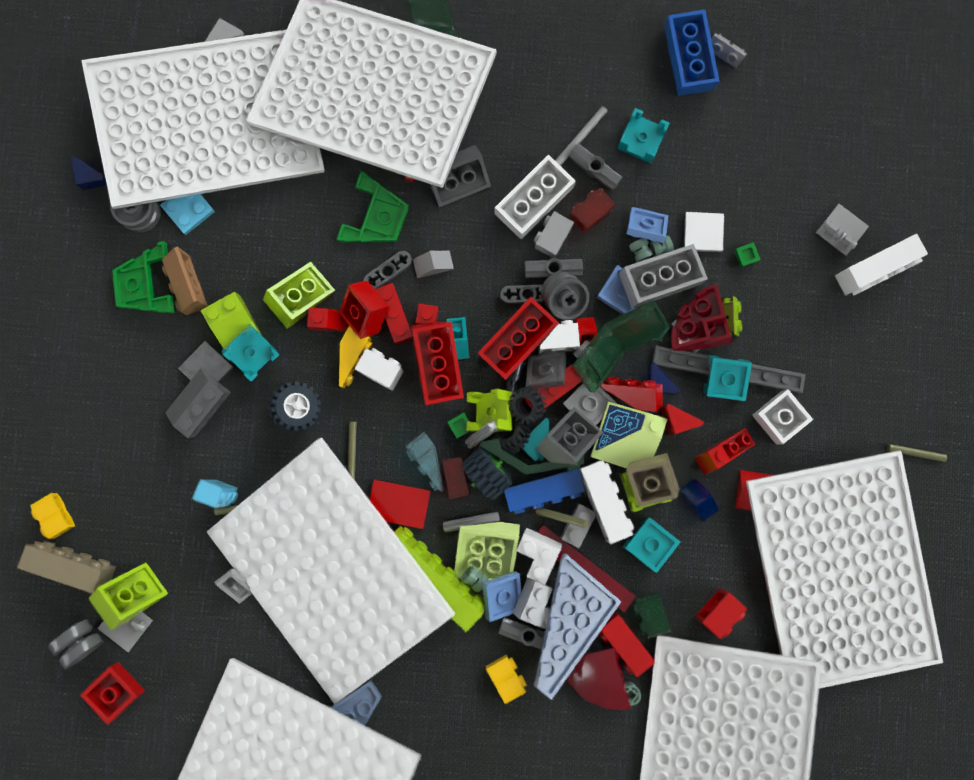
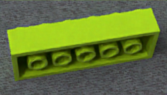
M400 526L394 532L455 612V615L451 618L467 632L483 615L485 610L484 598L478 593L474 594L470 590V585L460 581L456 577L455 571L450 567L446 568L441 563L442 560L436 554L432 555L422 541H417L408 528Z

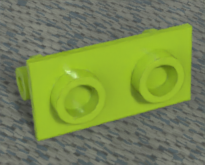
M733 296V301L730 298H723L724 311L726 316H729L727 322L731 336L734 333L735 336L739 337V332L742 331V322L738 320V313H741V302L735 296Z

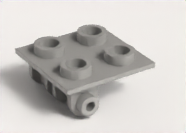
M838 204L816 233L844 255H847L851 249L856 247L857 241L869 226Z
M141 612L112 631L105 621L101 623L98 629L129 652L153 620Z

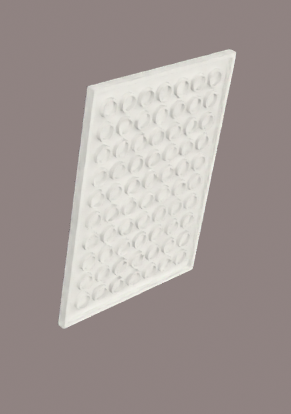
M300 0L246 121L249 125L443 188L497 52L496 49L341 1Z
M286 30L82 60L111 207L113 209L324 172L319 147L249 125L246 121Z
M322 438L314 442L207 531L232 567L236 568L250 587L249 590L334 704L455 615V612Z
M893 451L746 481L781 656L821 662L819 688L943 663L901 451Z
M657 635L654 659L656 663L653 668L640 780H809L821 662Z
M232 658L225 669L178 780H411L421 755Z

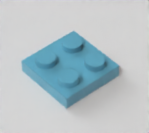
M201 194L169 199L160 205L185 235L215 212Z

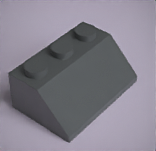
M476 145L456 153L443 188L430 184L439 207L491 187L482 155Z
M200 368L166 411V415L172 426L185 437H196L231 392Z
M573 407L536 447V450L549 462L575 465L601 436L603 431L578 409Z

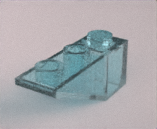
M423 432L406 445L408 449L406 453L412 461L416 459L419 463L417 468L422 475L425 476L427 474L431 479L429 484L435 491L443 492L444 488L437 448L427 434Z

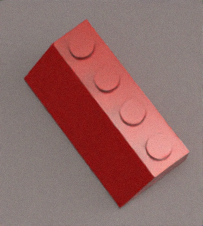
M530 297L478 354L506 380L556 328L559 322Z
M429 322L412 325L411 332L425 405L464 398L452 322Z

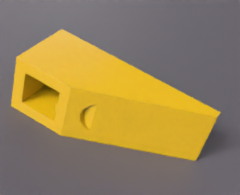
M350 326L340 342L339 386L344 389L346 385L350 386L354 376L352 374L366 348L370 350L372 346L370 336L360 339Z

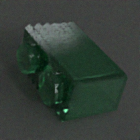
M657 592L634 599L635 604H632L635 615L640 617L641 623H638L642 635L645 634L649 639L671 632L660 596Z

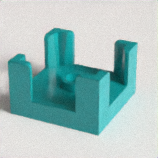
M635 108L617 149L651 164L670 123L661 120L658 125L642 118L643 111Z
M251 324L222 350L223 355L229 361H233L250 381L258 375L257 371L270 359L273 361L279 356L278 351Z
M709 355L708 365L710 366L708 383H704L703 393L710 397L746 401L752 363L744 359L732 360Z
M646 516L640 523L642 526L622 547L657 573L680 544V541L650 517Z

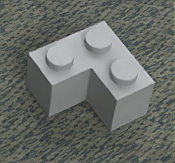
M527 577L513 614L521 620L546 629L551 608L546 604L552 588Z

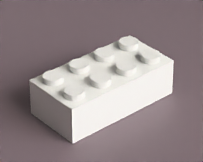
M547 155L495 207V215L522 239L574 188L576 181L552 157Z
M915 234L835 275L845 296L850 293L856 295L922 262L921 257L928 253L919 236Z
M602 460L580 468L579 471L584 488L594 512L597 513L596 518L606 542L612 544L632 536L631 530L634 527L630 518L627 519L624 514L626 507L623 500L618 499L616 493L619 490L616 482H612L609 475L612 472L608 463H604Z

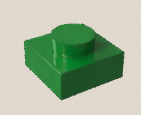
M754 242L734 250L740 267L760 261Z
M465 413L448 421L457 439L470 432L467 431V422L469 420Z

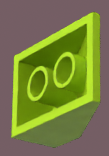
M309 262L269 288L265 293L263 301L285 327L289 328L306 316L309 308L317 307L335 290L312 262Z
M236 292L201 310L209 327L223 348L249 324L260 333L241 296Z
M144 563L98 587L89 597V600L112 631L152 606L168 593L148 564Z

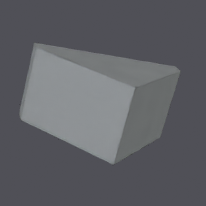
M219 18L207 37L206 42L245 35L242 30Z
M429 251L413 259L417 278L454 270L450 251Z
M236 568L215 581V584L239 604L252 594L249 590L250 587Z

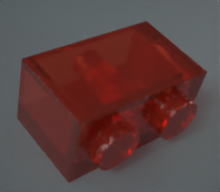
M601 187L597 191L592 190L588 193L587 199L583 203L579 201L572 207L573 211L570 217L584 233L614 209L615 203Z
M462 457L443 460L449 498L468 496L469 491L462 465Z

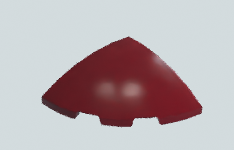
M717 284L696 293L695 298L689 304H684L679 311L675 328L673 327L672 329L673 351L707 349L733 343Z
M615 648L583 655L566 678L568 683L581 697L592 704L613 710L631 709Z

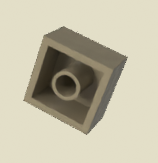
M667 453L629 463L626 471L639 507L677 498L679 486Z

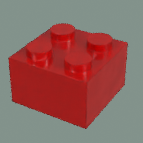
M366 280L348 285L339 314L357 336L362 339L379 334L389 305Z
M719 588L694 617L712 634L721 639L730 634L732 631L731 627L735 622H740L744 618V612L747 608L729 592Z
M118 662L110 666L81 694V697L108 725L117 719L145 690Z

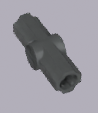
M579 143L575 145L568 155V158L584 169L589 177L597 179L611 191L617 187L623 178L607 166L601 157L594 156ZM596 164L600 169L593 170L591 165Z
M553 258L542 261H525V278H548L554 274L549 270L550 265H556L559 269L558 272L565 271L572 273L574 276H583L582 259L559 260Z
M504 617L498 634L520 641L526 646H533L542 650L545 632L531 625H525ZM526 631L534 633V637L531 640L524 639L523 634Z

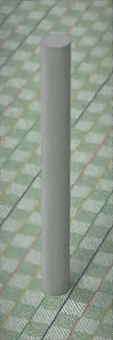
M602 106L555 160L560 166L568 158L575 145L580 144L606 114L607 109Z

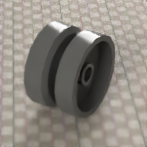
M158 201L113 209L110 202V210L113 217L120 224L134 232H146L152 229L158 223L161 216V208Z
M565 271L556 272L544 282L541 289V298L544 305L556 317L570 320L580 316L586 310L589 303V291L572 273Z
M87 619L66 630L48 646L54 656L64 653L59 659V663L64 670L80 662L104 642L98 633L89 635L93 626Z

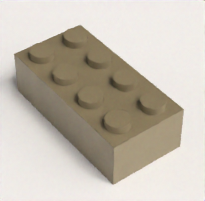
M46 540L42 543L35 542L34 544L26 545L17 567L90 593L111 581L116 568L110 565V561L104 559L95 560L92 559L90 554H77L73 552L74 549L59 548L55 546L56 543Z

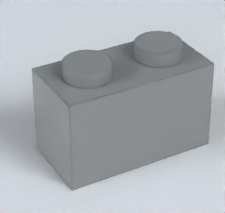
M555 211L552 216L548 215L543 223L545 226L543 232L539 231L534 239V242H536L535 249L555 258L574 222Z
M577 503L571 516L587 520L588 526L583 528L567 523L560 538L580 548L597 513Z

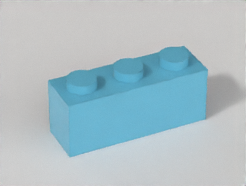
M200 480L193 499L215 508L231 506L238 497V493H236L238 488L219 480Z

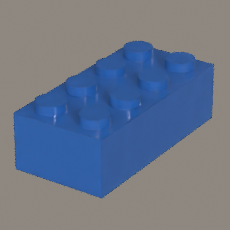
M706 10L668 15L664 27L678 96L715 90L719 83V76Z

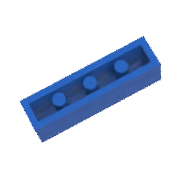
M575 469L508 487L504 493L509 511H514V514L525 512L526 507L532 506L533 509L544 507V502L551 501V504L562 502V498L570 496V499L580 497L581 492H585L580 471Z

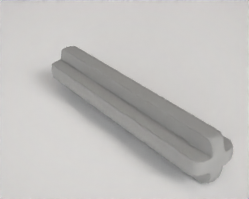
M491 421L468 437L465 440L467 447L470 449L475 447L497 430L495 422Z
M493 512L443 522L444 532L460 530V526L499 522V513Z

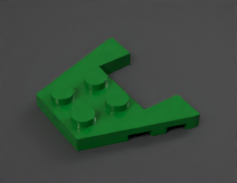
M361 171L355 187L357 190L373 194L361 230L342 224L337 241L397 242L409 205Z
M161 241L157 243L158 246L151 250L147 249L143 252V255L136 259L132 258L112 270L116 307L169 314L175 313L172 296L166 295L154 298L150 264L162 261L168 254L166 242Z

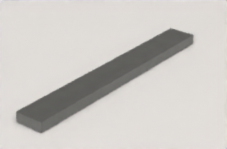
M661 346L654 347L651 365L709 376L710 371L708 355L687 351H673L672 348ZM752 364L749 384L803 393L806 374Z

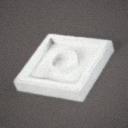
M686 212L684 247L694 244L696 251L722 252L724 214Z

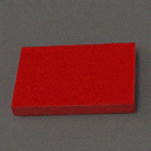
M374 480L370 502L385 522L423 529L431 491Z

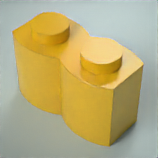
M50 493L31 505V514L35 520L40 522V531L44 537L54 539L75 527L74 521L58 493Z
M507 655L486 666L505 704L526 693L524 687L527 686L523 676H518L515 672V669L518 667L513 658L509 659Z

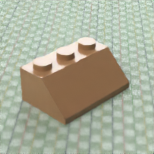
M179 247L173 248L162 259L164 263L162 269L164 274L169 277L170 283L168 285L170 291L176 296V308L179 312L181 311L189 315L206 308L208 305L190 256Z

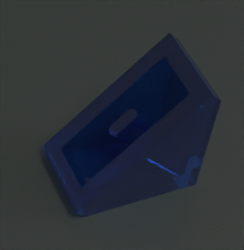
M73 156L71 158L75 183L78 187L87 190L107 185L104 175Z
M655 362L648 367V380L662 384V394L675 395L681 391Z
M694 479L680 489L702 521H705L719 510L712 494L697 479Z

